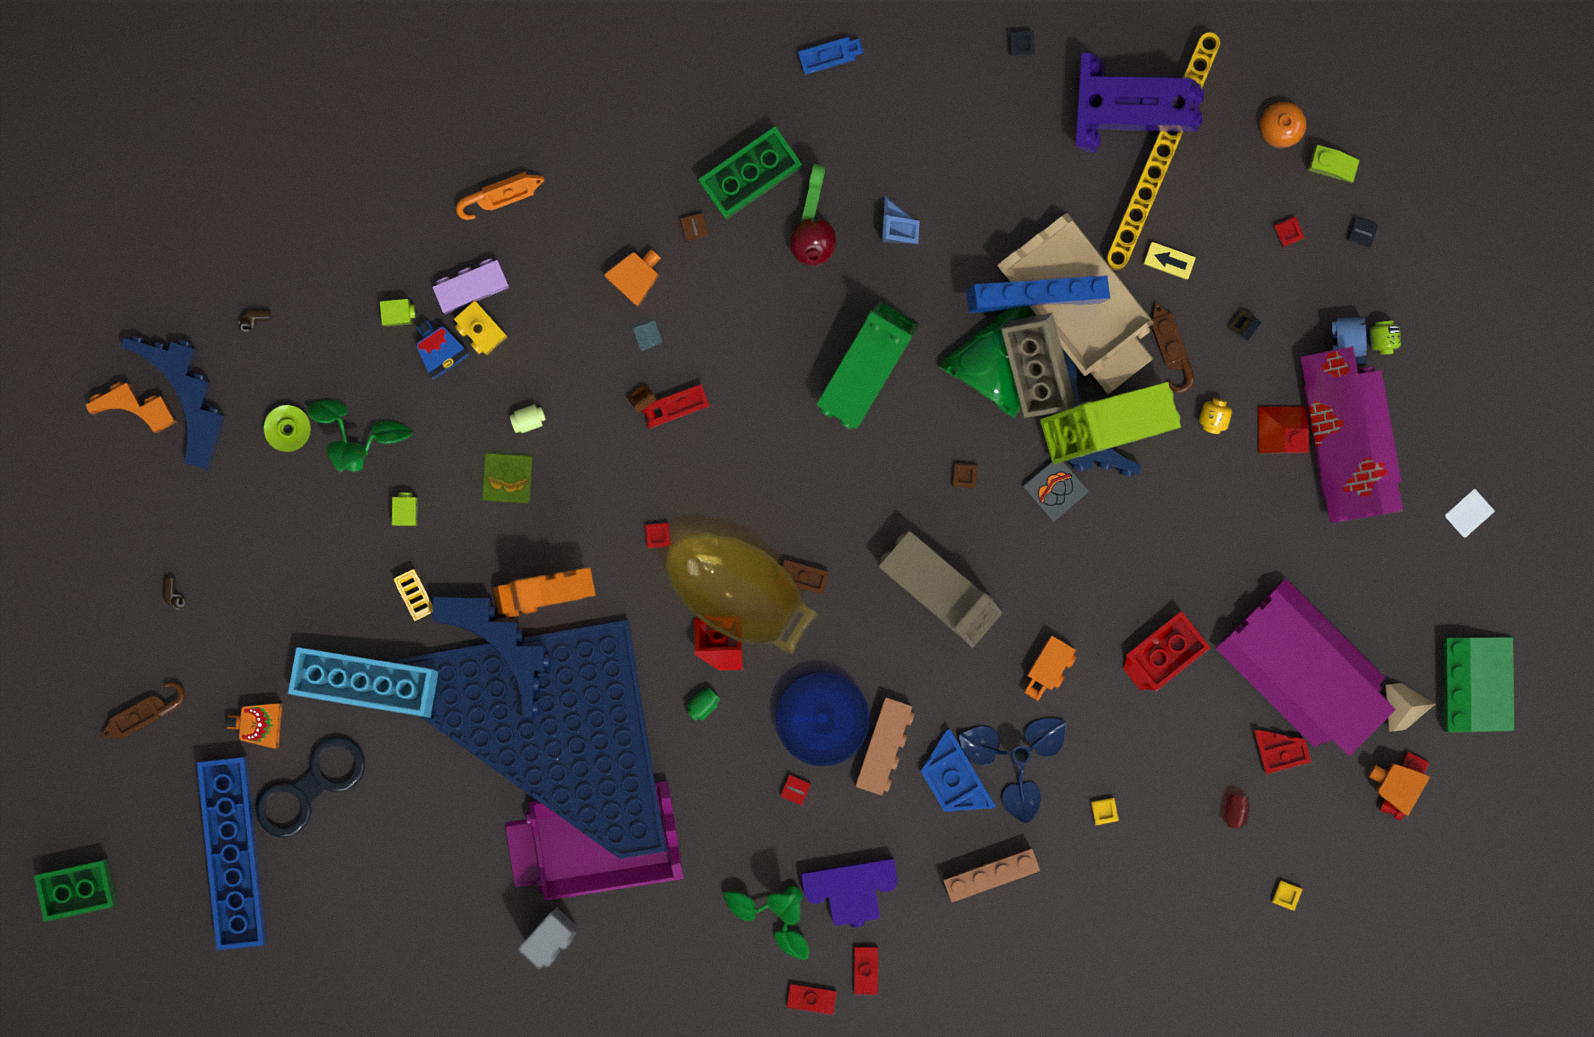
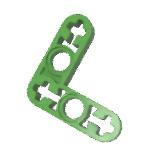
M813 165L801 221L811 219V222L814 221L825 175V166Z

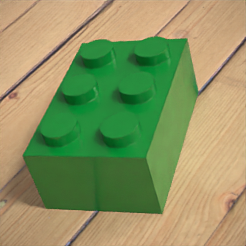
M108 859L34 876L44 922L118 905Z

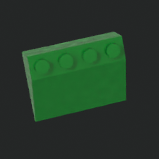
M1513 637L1442 638L1443 731H1514Z

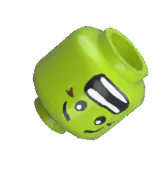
M1394 321L1375 322V326L1370 328L1371 348L1379 350L1380 355L1394 354L1393 349H1398L1401 346L1400 327L1395 325Z

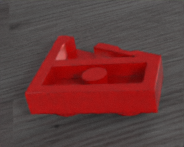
M1254 730L1265 774L1311 763L1305 739Z

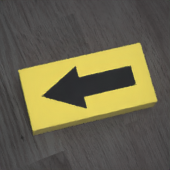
M1151 242L1144 265L1188 280L1196 257Z

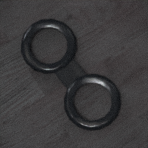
M343 737L328 738L319 743L312 752L310 759L311 772L296 785L288 782L275 783L266 788L259 796L256 814L261 827L270 835L279 838L293 837L302 832L311 817V802L326 790L334 793L346 792L355 787L363 778L365 758L360 747L350 739ZM340 746L346 748L355 758L356 767L354 774L343 783L328 781L320 771L319 762L321 756L331 747ZM278 792L292 793L301 803V817L290 828L282 829L276 827L266 816L267 802L272 795Z

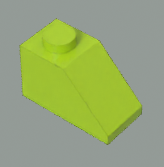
M1317 145L1313 150L1308 171L1353 183L1359 160L1341 151Z

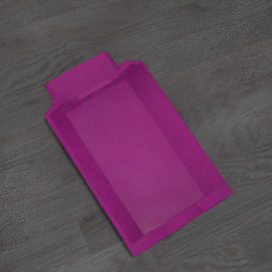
M1286 578L1273 588L1265 599L1249 612L1242 622L1225 636L1215 648L1315 748L1322 742L1327 744L1332 739L1350 756L1396 710L1379 693L1382 689L1380 684L1385 677Z
M655 782L666 852L621 860L539 801L529 802L530 812L526 813V819L505 822L515 888L537 884L538 892H543L544 901L684 879L669 782Z

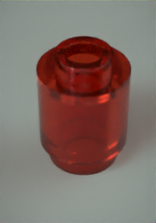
M1230 794L1224 815V822H1228V827L1242 829V825H1247L1250 803H1248L1249 797Z

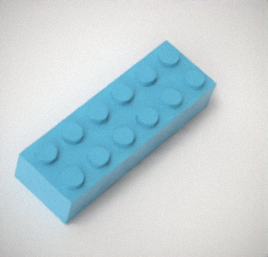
M296 647L288 694L430 718L438 671Z

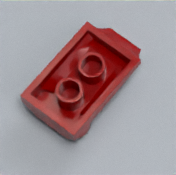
M1180 611L1126 654L1123 670L1139 690L1157 691L1211 647L1183 612Z

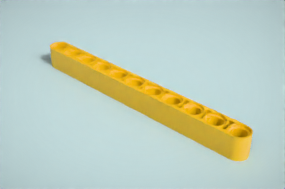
M1209 32L1201 36L1182 77L1191 78L1200 84L1201 88L1220 46V39L1216 34ZM1203 40H1212L1214 49H1205L1202 44ZM1197 60L1202 61L1205 64V70L1201 72L1195 70L1193 63ZM1159 131L1106 256V262L1111 269L1119 270L1127 264L1183 132H1178L1177 135L1171 136L1166 131ZM1157 147H1167L1169 155L1167 157L1159 156ZM1156 167L1160 172L1159 178L1153 179L1149 177L1148 169ZM1145 188L1150 191L1151 197L1149 200H1142L1139 197L1140 189ZM1138 210L1142 216L1141 220L1138 222L1131 220L1129 216L1130 211ZM1123 231L1130 232L1133 238L1132 242L1124 243L1120 238ZM1116 252L1120 253L1124 259L1123 263L1119 265L1114 264L1111 260V255Z

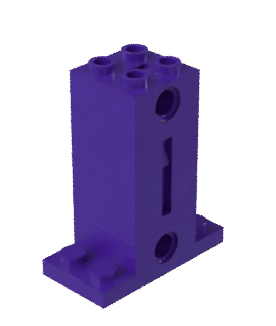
M1082 53L1076 147L1087 153H1096L1101 141L1098 130L1198 132V126L1202 125V112H1199L1200 103L1204 100V90L1200 84L1191 78L1104 77L1105 65L1102 63V60L1092 53Z

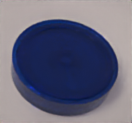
M830 672L810 673L794 681L783 693L776 712L777 731L785 748L797 759L816 766L835 765L853 756L864 743L870 725L869 708L861 691L847 678Z

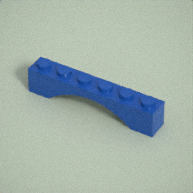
M1104 275L977 284L966 290L968 312L978 313L1034 305L1101 304L1110 299L1108 276Z

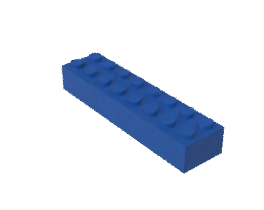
M248 757L197 762L216 949L224 950L265 945L267 943Z

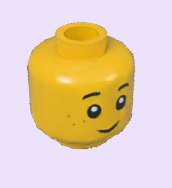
M1213 398V401H1206L1203 404L1199 417V423L1203 426V430L1220 434L1221 431H1225L1228 428L1232 409L1226 405L1227 401Z

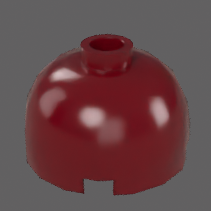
M806 219L799 222L791 231L790 246L792 254L799 262L807 266H820L826 263L833 256L836 249L835 230L823 220L811 222V219Z

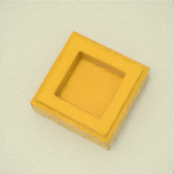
M1114 797L1091 802L1095 825L1119 821Z
M1280 880L1272 903L1294 911L1303 889Z

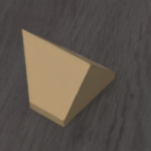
M1403 683L1386 685L1387 701L1396 709L1388 717L1389 732L1406 730L1436 704Z

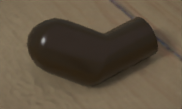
M249 309L239 320V329L242 332H249L258 321H270L271 310Z
M164 578V601L175 610L182 609L186 604V600L175 591L176 578Z

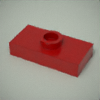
M854 947V994L878 995V947Z
M790 983L787 1008L833 1015L837 991Z

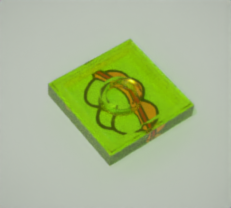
M485 454L483 501L530 503L533 457Z

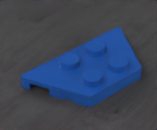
M946 730L920 771L944 812L996 807L951 730Z

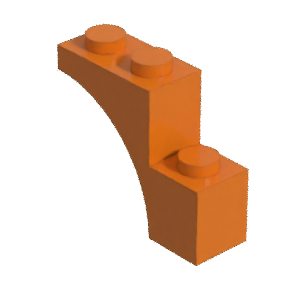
M119 382L111 386V391L107 394L99 393L89 399L90 403L85 405L90 414H96L109 409L131 411L141 417L155 433L177 422L164 397L160 396L157 398L156 395L144 400L145 405L142 406L129 383L123 384V382Z

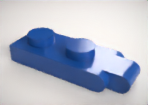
M850 37L799 51L798 55L804 75L852 62L856 60L855 55L864 52L860 39L850 41Z

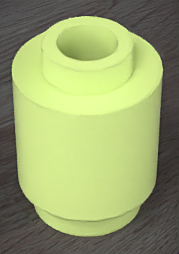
M535 404L514 411V414L509 416L515 433H525L542 427V421L546 420L542 408H537Z

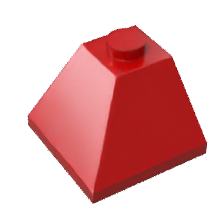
M1258 407V454L1309 452V428L1306 407Z
M741 617L694 618L695 655L718 670H743Z

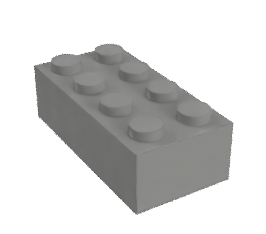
M556 907L518 950L539 969L543 965L548 967L561 951L559 947L564 949L577 934L574 931L577 925Z

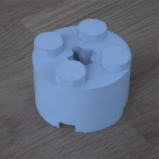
M1365 317L1337 318V322H1332L1333 339L1337 338L1338 345H1333V350L1353 346L1356 364H1367V357L1362 358V356H1366L1367 351L1366 325H1361V323H1365Z

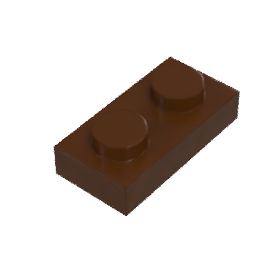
M784 560L778 582L823 595L829 572Z

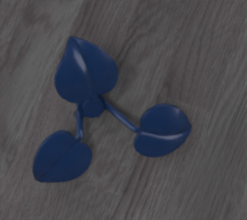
M1046 718L1031 723L1025 731V739L1032 745L1029 747L1018 746L1013 751L996 750L1000 745V737L994 729L987 726L975 727L959 735L961 749L971 762L980 766L990 765L994 761L995 754L1009 755L1011 762L1015 766H1019L1018 785L1012 784L1005 789L1002 803L1006 811L1022 823H1028L1034 818L1041 802V793L1038 786L1033 782L1022 783L1024 765L1031 758L1030 751L1035 749L1036 753L1042 757L1056 755L1064 743L1066 722L1060 719Z

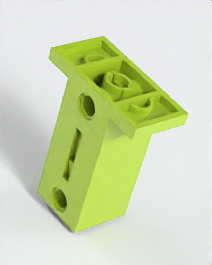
M1168 382L1094 403L1083 404L1040 420L1053 465L1181 427L1180 415L1176 411L1173 392Z

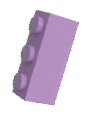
M492 258L479 263L480 267L471 270V267L459 271L458 277L450 279L448 276L436 281L437 285L433 287V290L443 313L446 315L470 305L474 301L477 302L510 288L498 260L493 261Z

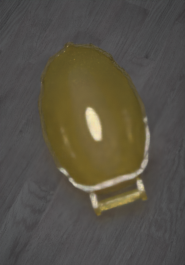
M708 532L686 535V537L669 547L665 564L672 589L690 612L714 631L738 642L756 645L773 643L784 651L793 654L794 646L810 621L817 617V613L802 604L801 593L788 571L780 566L775 559L765 551L737 538L712 535V533ZM799 611L802 612L804 615L786 642L782 641L781 638L789 629Z

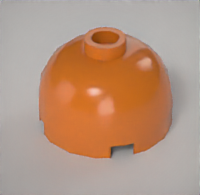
M1288 101L1276 102L1262 113L1259 121L1261 135L1269 145L1276 148H1288L1296 145L1306 131V117L1296 104Z

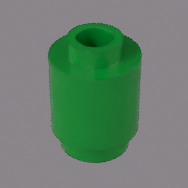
M709 687L704 691L701 689L686 704L689 708L686 712L694 721L698 719L703 721L718 706L717 703L720 701V698Z

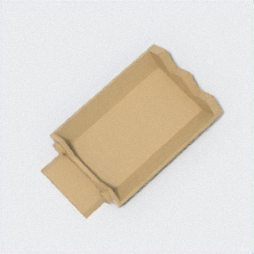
M1068 213L1061 216L1048 228L1038 233L1024 246L1014 251L998 264V267L1010 282L1108 276L1110 299L1101 304L1030 306L1036 315L1053 313L1061 347L1084 376L1091 372L1107 394L1154 359L1139 341V339H1142L1151 331L1149 326L1154 322Z

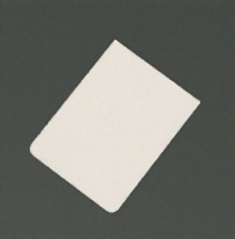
M1474 489L1452 508L1445 517L1463 537H1467L1495 511Z

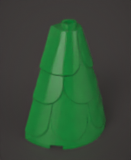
M1030 306L1005 310L996 317L995 321L944 357L938 367L955 379H960L995 403L997 408L1015 419L1021 409V402L1002 328L1010 320L1037 315Z

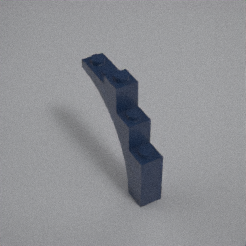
M132 335L130 340L123 338L121 347L135 352L153 363L167 377L178 394L187 423V449L184 463L210 470L225 416L220 415L221 410L207 406L206 411L204 410L211 383L205 381L206 377L195 373L192 374V377H189L197 350L191 348L192 343L178 340L177 344L171 342L167 351V346L153 342L152 346L143 344L145 339Z
M1062 348L1075 398V403L1070 408L1072 409L1081 405L1077 388V366ZM1111 448L1068 461L1069 464L1073 465L1072 469L1085 473L1086 469L1091 470L1094 462H1097V467L1110 471L1111 467L1120 470L1119 474L1131 478L1133 474L1139 475L1142 465L1124 458Z
M433 597L432 621L434 623L453 625L471 631L488 641L501 653L517 680L522 699L523 718L534 719V713L539 711V699H535V690H539L540 677L536 676V672L545 673V667L550 666V653H546L545 647L518 646V643H522L523 629H519L517 623L491 622V619H495L496 607L492 605L490 598Z

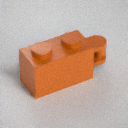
M1050 635L1026 675L1031 678V681L1024 693L1038 701L1046 688L1052 690L1056 687L1058 689L1065 676L1061 675L1066 667L1071 668L1077 658L1074 655L1076 650ZM1035 681L1043 685L1040 691L1032 687Z

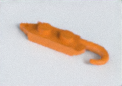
M524 172L486 186L481 191L460 199L456 206V213L464 220H471L475 218V215H467L463 212V209L470 204L477 202L482 209L492 211L532 196L537 187L544 181V177L527 175Z

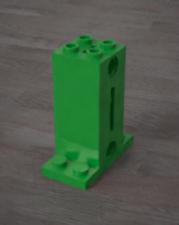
M879 301L869 314L858 336L817 403V406L820 407L819 411L828 417H832V415L840 419L839 423L848 429H852V427L857 429L920 324Z

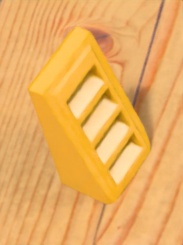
M416 569L393 579L414 621L433 613V604ZM414 578L415 582L403 587V582ZM418 586V591L407 595L406 591ZM420 595L423 596L424 599L413 604L410 601ZM425 603L427 604V608L415 612L414 608Z

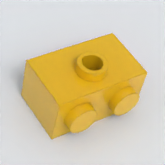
M476 301L471 303L454 319L458 323L455 328L463 337L468 334L473 340L470 345L478 354L484 352L488 355L507 338L506 334Z

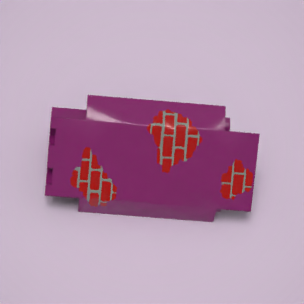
M1353 346L1301 357L1305 385L1302 386L1321 494L1326 498L1330 523L1403 511L1398 483L1401 482L1382 370L1375 371V367L1357 370Z

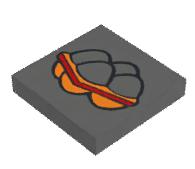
M1051 462L1023 486L1052 522L1057 520L1089 492L1064 462L1054 465Z

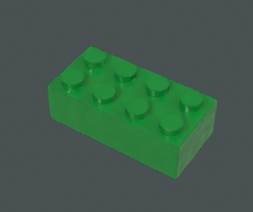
M775 126L702 176L698 181L726 221L801 169L802 164Z

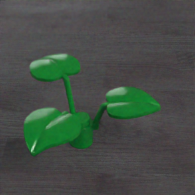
M323 399L308 405V415L314 421L330 423L337 420L339 423L343 441H334L327 446V455L339 472L345 468L349 471L362 470L364 458L368 455V449L373 439L376 438V441L382 444H391L413 435L411 429L397 421L382 420L372 425L371 431L373 434L369 436L365 447L358 443L347 441L341 417L346 415L348 410L343 403L337 400Z
M788 886L782 894L771 893L767 897V903L758 908L755 907L754 901L745 894L735 891L723 892V898L730 911L737 918L744 921H753L756 917L755 913H759L769 907L772 912L784 921L783 931L777 930L775 932V941L779 948L791 957L802 960L809 958V946L804 937L795 931H788V924L796 925L800 920L799 902L802 900L803 895L798 888Z

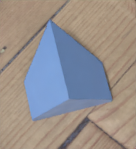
M885 196L882 242L918 244L919 221L914 220Z

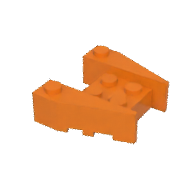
M590 568L519 580L510 584L493 587L497 614H505L506 618L519 616V611L526 614L536 612L537 607L596 596Z

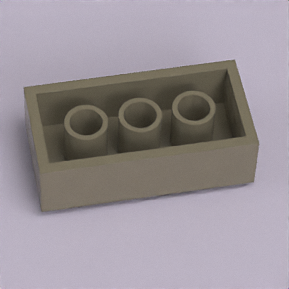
M1053 313L1008 321L1002 328V333L1024 418L1069 410L1075 403V398Z

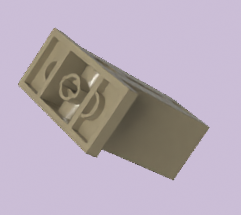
M910 531L907 534L903 533L895 542L897 546L892 552H886L881 558L880 569L973 648L1002 615V611L989 596L982 593Z

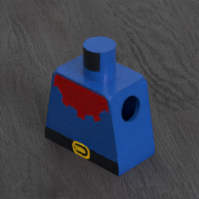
M428 320L417 327L423 340L418 342L416 347L433 380L470 356L469 352L445 327L442 326L435 331Z

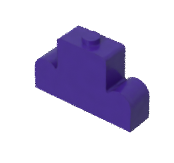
M894 858L801 873L806 899L813 904H819L826 897H829L833 924L836 926L850 924V927H859L864 925V921L878 919L880 915L876 889L882 892H890L897 885Z

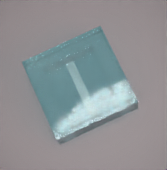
M655 321L633 329L641 351L663 343Z

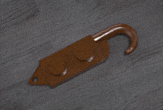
M1155 303L1152 318L1154 323L1151 326L1164 363L1169 369H1182L1186 378L1185 384L1181 387L1175 386L1172 381H1168V384L1174 392L1185 393L1194 384V373L1173 313H1169L1161 305Z
M176 682L165 683L163 685L164 688L172 687L177 691L176 699L165 704L159 697H148L110 718L109 724L101 737L119 738V740H122L176 710L183 704L185 699L183 688Z

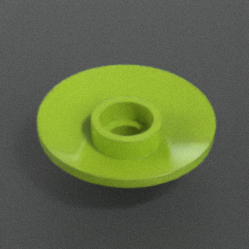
M291 405L275 408L268 414L264 423L266 440L273 448L283 452H292L300 449L308 441L311 432V425L307 415L301 409ZM286 425L292 426L291 433L284 431Z

